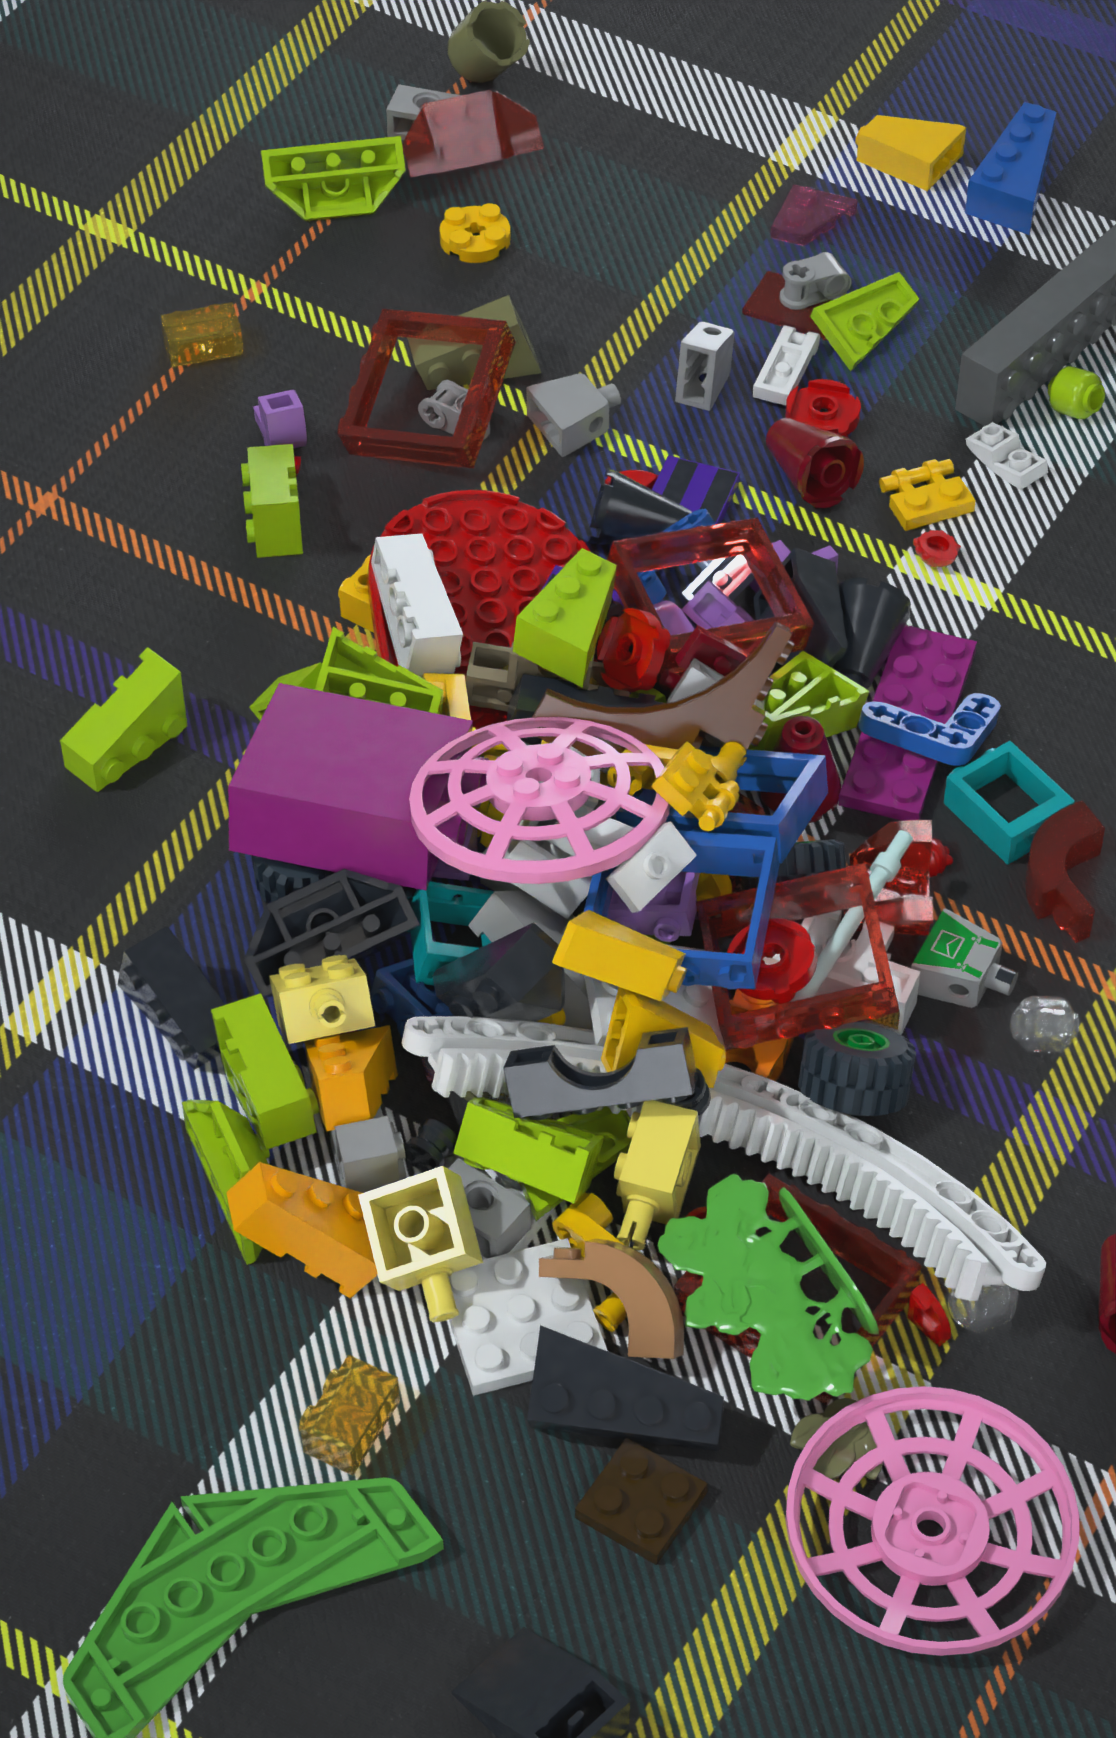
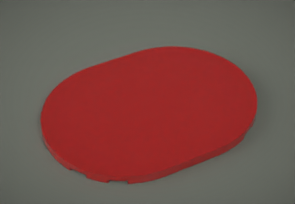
M460 490L423 499L421 504L409 510H402L393 517L385 526V530L380 536L423 534L428 549L433 551L436 569L463 633L460 646L461 665L460 667H455L454 674H464L465 681L473 642L511 648L512 642L514 643L517 616L541 592L556 565L564 567L582 548L591 552L582 539L578 540L565 527L566 522L543 507L537 509L519 501L520 497L501 492ZM373 546L368 566L367 587L377 655L398 667L371 564ZM469 705L470 717L476 730L506 721L508 711Z

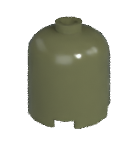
M485 0L469 12L452 31L447 43L450 62L459 75L477 83L492 81L526 54L530 40L527 39L523 27L526 25V21L519 11L505 1H501L498 4Z

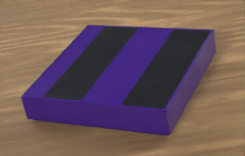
M668 455L652 490L692 512L699 509H707L717 525L715 531L717 533L739 485L740 472Z

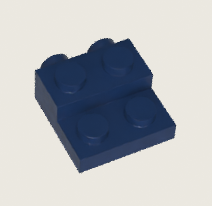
M413 958L377 970L370 990L371 1005L377 1013H386L397 1023V1029L402 1038L405 1024L412 1017L454 1016L450 1012L449 1007L437 998L434 985H427L424 982L416 983Z

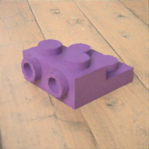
M680 872L641 911L634 913L631 912L613 889L607 918L641 934L655 935L658 939L666 942L675 941L679 936H691L698 906L696 889L700 873Z

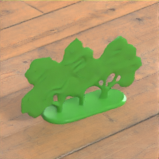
M736 1174L728 1176L708 1189L706 1218L702 1220L695 1216H688L678 1219L672 1218L665 1226V1234L659 1238L658 1249L660 1253L673 1265L675 1270L688 1271L703 1276L702 1285L692 1295L687 1297L684 1313L686 1317L685 1327L705 1329L713 1325L717 1327L719 1332L731 1335H739L749 1327L756 1329L761 1336L758 1347L754 1350L750 1360L751 1383L754 1391L770 1395L784 1393L792 1399L807 1401L822 1392L835 1397L843 1393L853 1392L854 1373L860 1367L870 1362L873 1348L869 1341L859 1334L842 1331L841 1317L844 1308H850L868 1333L879 1334V1329L862 1294L800 1205L785 1187H782L779 1191V1199L788 1217V1220L785 1222L774 1221L768 1218L765 1209L769 1191L765 1183L754 1180L742 1181L739 1175ZM761 1227H767L771 1230V1232L761 1237L755 1235L756 1230ZM793 1229L796 1230L813 1255L812 1258L805 1262L796 1261L794 1257L781 1251L780 1244L784 1241L789 1231ZM819 1266L838 1291V1294L827 1303L816 1302L807 1298L800 1286L802 1276ZM811 1306L820 1308L815 1315L805 1311L807 1307ZM825 1313H830L831 1316L825 1319L828 1325L831 1324L824 1338L819 1340L813 1334L815 1324ZM838 1332L841 1341L833 1346L830 1344L832 1336Z

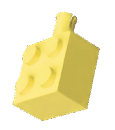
M347 955L324 958L322 965L305 968L304 964L287 965L279 968V974L269 976L278 1025L288 1044L375 1026L366 974L355 959L348 960Z
M656 1100L644 1101L641 1112H633L627 1131V1138L632 1139L628 1153L621 1152L619 1154L614 1171V1179L619 1180L616 1194L622 1198L623 1211L625 1213L617 1239L628 1247L632 1239L634 1250L644 1249L651 1221L667 1224L670 1219L679 1218L701 1147L698 1111Z
M441 1166L358 1195L380 1283L398 1291L422 1284L429 1311V1319L432 1322H442L458 1316L459 1311L456 1308L449 1276L454 1272L483 1263L461 1176Z

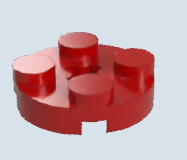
M816 379L809 381L808 387L798 391L797 386L789 393L786 400L785 416L786 418L848 437V434L853 432L859 424L861 403L858 397L855 400L850 395V388L845 384L833 380ZM821 408H826V409H828V412H819V411L821 410Z
M627 608L622 610L626 613H623L620 617L613 616L608 620L600 634L597 646V660L603 661L606 672L600 673L605 683L614 689L628 692L648 691L656 683L665 651L670 645V633L666 628L661 627L659 620L652 613ZM631 644L633 645L632 654L629 652V647Z
M784 918L769 919L756 988L738 989L745 995L759 1000H772L777 1004L791 1001L795 997L796 992L803 989L809 983L817 967L816 949L807 930L792 920ZM750 925L743 928L733 938L727 953H745ZM775 954H780V961L775 964L767 965L762 960L764 957L772 958Z

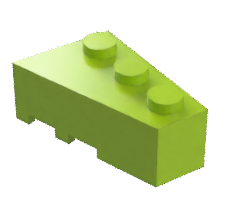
M293 444L247 447L248 463L241 464L243 487L250 486L251 490L243 492L245 515L253 514V519L246 520L248 543H256L257 558L303 554Z
M582 548L517 616L513 652L583 688L590 661H592L595 646L612 601L617 565Z
M335 627L332 628L315 690L442 715V689L401 665H398V667L377 656L375 650L368 646L363 648L344 637V632Z
M148 647L139 656L143 660L139 667L127 679L121 675L113 683L117 690L101 707L95 703L60 740L65 768L96 792H99L108 784L117 781L123 773L139 761L147 759L154 750L169 739L177 737L188 726L181 672Z
M802 651L770 676L774 682L763 700L765 701L763 710L766 716L763 722L768 724V727L760 743L757 746L750 744L748 749L773 751L785 723L797 716H808L816 719L822 725L826 737L857 727L869 690L805 651Z
M260 993L211 1009L226 1079L265 1149L268 1150L317 1133L313 1116L319 1113L316 1096L311 1087L305 1088L301 1070L298 1065H294L262 994Z
M475 1096L467 1103L453 1153L463 1157L464 1162L469 1166L484 1170L492 1169L512 1180L528 1184L574 1204L591 1185L605 1136L551 1118L537 1121L530 1120L528 1117L514 1118L512 1106L489 1098Z

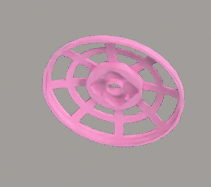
M566 717L514 719L491 724L466 733L446 744L426 761L412 783L409 797L412 825L420 841L431 853L446 864L465 873L489 880L520 884L565 882L592 876L616 867L630 859L654 835L659 827L665 823L669 815L670 804L657 792L652 806L628 795L631 784L628 766H650L655 772L656 779L664 769L660 759L645 744L611 726ZM537 736L557 737L552 743L528 746L521 740V738ZM598 738L609 740L627 748L633 753H618L615 748ZM575 741H580L596 748L603 754L582 757L569 748ZM499 744H503L508 752L502 754L495 761L475 759L483 752ZM473 745H476L468 752H466L460 759L449 760L454 755L466 750L467 748ZM613 766L616 769L617 783L615 789L591 781L592 769ZM464 772L487 774V785L464 795L461 791V780ZM450 773L447 785L450 802L427 815L422 799V790L427 779L432 774ZM590 796L606 801L596 810L577 819L574 811L582 807ZM489 800L504 816L501 822L481 814L473 806ZM620 807L643 818L625 836L596 850H593L584 832L605 822ZM458 814L473 827L494 836L486 854H482L453 842L436 827ZM557 819L559 824L548 826H519L521 820L544 821ZM567 837L575 853V856L541 861L504 858L512 839L541 841Z
M925 1386L897 1388L867 1396L846 1406L828 1419L808 1440L795 1463L788 1486L786 1527L789 1546L802 1577L813 1594L835 1617L856 1632L885 1646L910 1653L938 1656L968 1654L998 1646L1022 1634L1040 1620L1060 1597L1072 1573L1079 1544V1511L1073 1486L1063 1464L1049 1444L1029 1424L1004 1407L980 1396L954 1389ZM927 1409L948 1411L963 1416L954 1441L933 1437H913L895 1441L885 1414L897 1411ZM867 1422L877 1448L869 1451L854 1462L842 1476L839 1483L813 1469L818 1459L835 1440L857 1424ZM981 1422L997 1429L1016 1442L1036 1462L1041 1472L1016 1485L1011 1476L998 1463L982 1452L972 1448ZM925 1453L943 1455L948 1458L942 1473L918 1472L910 1474L902 1456ZM884 1463L892 1483L881 1493L877 1501L853 1491L854 1487L867 1473ZM966 1464L973 1466L986 1475L1000 1489L1001 1493L981 1501L969 1486L960 1481ZM805 1487L831 1501L828 1530L834 1553L810 1558L806 1555L800 1528L801 1499ZM1052 1489L1058 1502L1062 1522V1550L1060 1559L1030 1554L1032 1548V1522L1026 1502ZM845 1509L872 1520L871 1534L873 1542L851 1549L847 1548L843 1531ZM1009 1510H1012L1017 1529L1016 1551L988 1543L989 1520ZM924 1520H933L941 1525L943 1532L934 1537L926 1536L919 1531L917 1525ZM882 1560L890 1570L901 1577L893 1597L871 1584L857 1567ZM980 1561L1008 1569L999 1583L980 1597L976 1596L965 1578L978 1566ZM843 1571L848 1580L861 1594L887 1610L880 1627L878 1628L860 1619L838 1603L822 1586L817 1576ZM1023 1573L1053 1578L1047 1591L1032 1610L1014 1624L999 1630L986 1610L1006 1597L1019 1582ZM920 1584L931 1586L946 1584L958 1605L931 1608L912 1605V1602ZM906 1617L931 1622L955 1621L967 1618L980 1637L971 1640L936 1642L911 1639L900 1636L899 1633Z

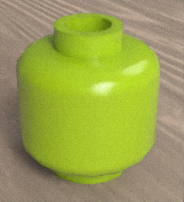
M1067 366L1061 369L1050 380L1048 385L1051 407L1057 413L1076 419H1086L1093 415V413L1098 412L1104 403L1105 389L1100 377L1094 372Z

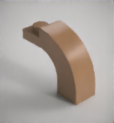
M592 1239L585 1241V1257H581V1248L559 1247L554 1248L553 1255L539 1258V1277L593 1280L607 1286L619 1297L628 1317V1357L675 1359L684 1355V1323L677 1296L660 1269L643 1254L618 1242Z

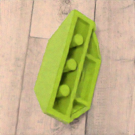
M401 136L261 150L265 187L304 221L375 214L405 173Z
M192 1099L182 1102V1109L187 1133L246 1264L254 1263L263 1247L234 1231L226 1192L259 1162L268 1164L266 1159L270 1158L269 1149L266 1150L259 1136L254 1134L248 1118L223 1103Z

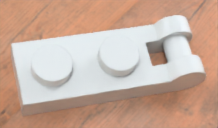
M784 325L753 386V397L786 405L789 393L798 386L812 356L818 350L820 334L810 331L807 334L796 332L794 327Z

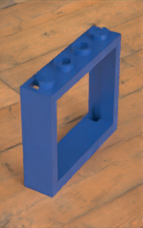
M700 746L699 750L714 757L719 754L722 747ZM747 749V754L744 756L747 759L737 770L735 780L739 785V790L785 793L786 796L772 816L728 812L722 825L708 832L777 837L779 863H783L828 794L826 756ZM642 788L636 791L632 797L652 806L656 798V791ZM621 807L616 812V820L631 827H636L643 820V818ZM670 807L665 823L671 821L675 828L681 831L707 832L699 827V819L690 811L682 816L673 807ZM755 854V857H764V854Z
M678 830L697 855L681 872L760 877L745 953L735 954L677 949L686 953L681 966L687 968V972L681 985L718 986L727 989H755L780 866L777 837ZM755 854H764V857H755ZM617 867L592 875L584 912L590 910L607 918L613 887L606 878Z

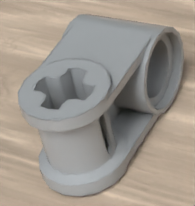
M828 252L799 261H791L783 267L782 276L785 280V287L780 291L779 300L785 307L795 310L804 309L824 301L834 300L846 294L850 289L851 277L835 257Z
M443 380L437 386V392L431 398L423 399L418 405L421 418L429 426L446 431L466 442L483 441L490 434L489 405L486 396L461 387L453 381Z

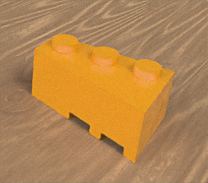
M390 1025L304 1041L310 1084L316 1096L319 1112L326 1131L335 1130L334 1126L374 1119L382 1104L381 1094L388 1093L390 1089L389 1080H394L397 1077Z
M262 1162L254 1166L226 1192L234 1231L280 1258L288 1253L306 1264L304 1272L314 1278H317L322 1273L341 1285L339 1292L345 1296L352 1298L378 1275L358 1196L363 1194L362 1192Z

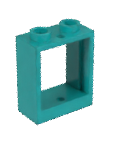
M1011 741L996 749L991 748L987 750L980 758L966 766L954 769L947 776L944 804L1007 865L1069 829L1075 800ZM1004 774L1011 778L1039 805L1010 823L976 792V790Z
M430 882L426 891L416 889L411 901V907L420 924L419 927L411 931L416 983L424 982L427 985H434L432 975L436 969L479 949L433 942L430 921L468 926L490 896L496 891ZM457 894L462 895L461 897H454ZM485 934L481 936L482 947L492 943Z

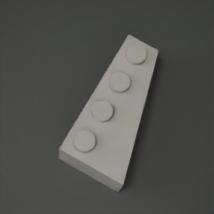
M523 890L496 891L490 896L468 926L478 937L485 934L491 942H494L534 922L557 944H560L568 922L575 917L571 914L568 919L564 918ZM564 968L565 1005L563 1009L566 1015V1022L562 1026L593 1030L585 978L580 973Z

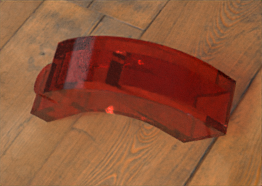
M1083 800L1059 810L1050 816L1038 829L1031 844L1025 878L1026 896L1037 919L1039 920L1053 914L1057 926L1062 930H1066L1075 943L1090 937L1095 910L1070 880L1067 872L1074 866L1100 855L1105 827Z

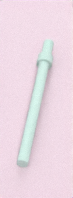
M898 831L887 850L880 852L871 865L870 870L872 873L817 958V967L812 979L803 989L796 992L795 997L790 1001L777 1021L778 1026L784 1031H793L885 883L891 882L901 868L900 860L913 841L912 836L908 832Z

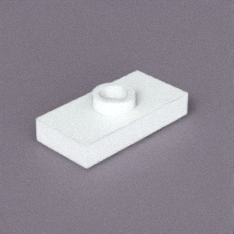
M666 822L659 827L654 835L630 859L620 864L606 880L632 913L639 912L697 855L672 822Z

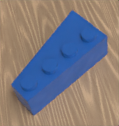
M1023 103L969 179L965 214L1030 235L1052 147L1057 112L1043 108L1040 105Z

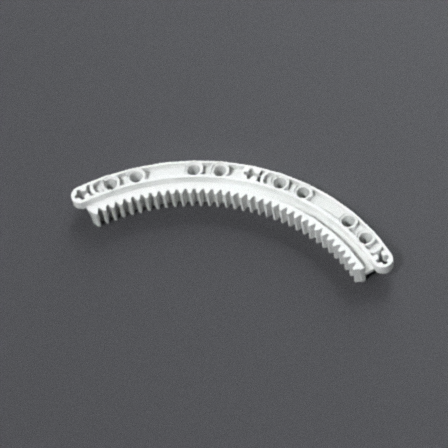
M431 1016L408 1019L402 1038V1046L408 1052L428 1057V1062L435 1071L432 1088L445 1098L449 1097L450 1091H454L460 1097H466L467 1091H471L477 1097H482L483 1092H488L494 1098H499L500 1092L509 1096L503 1067L510 1051L555 1045L561 1055L575 1067L593 1073L607 1072L601 1061L604 1047L596 1046L594 1030L522 1020ZM727 1064L724 1065L721 1071H718L714 1088H709L711 1093L709 1107L703 1114L698 1116L700 1137L709 1134L712 1135L713 1142L715 1143L723 1140L729 1141V1148L731 1149L742 1146L745 1148V1154L748 1156L759 1153L761 1154L762 1162L777 1161L778 1169L792 1168V1176L806 1175L808 1177L807 1183L810 1185L821 1183L823 1185L822 1192H837L836 1200H850V1208L852 1210L864 1209L863 1217L866 1219L878 1218L877 1227L891 1228L889 1235L891 1237H903L901 1242L903 1247H915L913 1251L915 1257H926L924 1265L926 1267H935L934 1275L936 1277L946 1278L945 1286L956 1289L954 1293L956 1298L978 1301L982 1285L990 1287V1285L1007 1284L1012 1288L1022 1291L1036 1290L1040 1286L1046 1268L1044 1258L1005 1218L969 1188L924 1156L875 1127L849 1114L837 1112L816 1104L801 1092L778 1082ZM643 1103L629 1109H620L617 1105L607 1107L614 1114H618L621 1110H626L629 1117H631L634 1111L641 1112Z

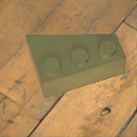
M509 295L407 336L415 367L427 390L437 389V386L443 380H450L458 385H466L541 373L532 342Z

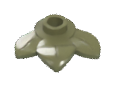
M841 1398L830 1403L824 1413L807 1415L796 1424L791 1436L790 1445L803 1450L808 1440L824 1422L846 1406L857 1401L850 1398ZM867 1422L857 1424L835 1440L818 1459L813 1469L835 1480L844 1474L854 1462L869 1451L877 1448ZM883 1463L875 1467L864 1477L876 1480L881 1472Z

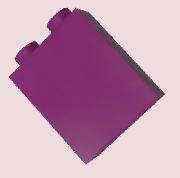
M279 683L228 785L229 851L332 872L347 869L387 883L426 891L439 858L431 853L420 841L412 825L409 801L412 783L420 768L434 753L449 742L472 731L473 721ZM471 747L454 755L449 760L460 759ZM483 757L475 758L476 760H489ZM464 772L461 780L463 795L487 785V774ZM450 773L432 774L427 779L422 790L423 807L427 815L450 802L447 786ZM481 803L473 807L479 808ZM458 814L436 827L446 837L464 847L468 822L463 820Z

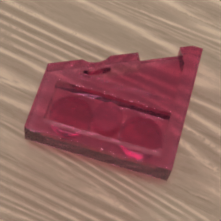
M793 184L771 226V238L805 246L816 239L818 234L825 233L836 226V219L845 213L850 217L853 216L857 211L858 200Z

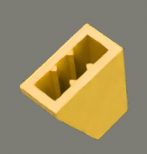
M877 115L866 126H862L857 133L855 140L856 145H858L856 161L928 191L963 156L966 127L958 124Z
M590 910L583 912L568 922L552 960L553 964L658 1001L665 998L670 991L677 993L687 972V968L681 966L686 953Z
M618 987L601 1056V1061L607 1072L617 1070L633 1059L637 1053L642 1035L646 1032L688 1027L695 1065L701 1071L709 1088H714L718 1071L724 1068L726 1053L724 1046L720 1044L711 1026L662 1000L658 1001Z

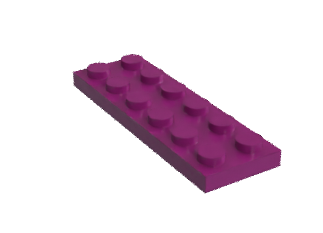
M905 625L890 651L873 701L887 703L946 724L957 709L976 653L977 641ZM861 732L839 793L838 805L918 824L939 761L870 737Z

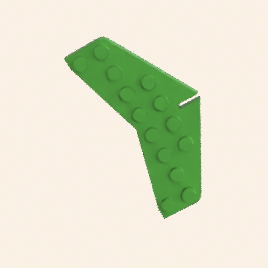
M391 1478L180 1496L183 1508L200 1533L195 1535L174 1503L171 1502L65 1670L63 1685L66 1696L93 1738H135L252 1614L424 1562L444 1549L443 1539L404 1487L398 1481Z

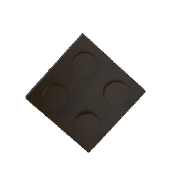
M626 1438L576 1506L575 1518L657 1565L707 1494L708 1483Z

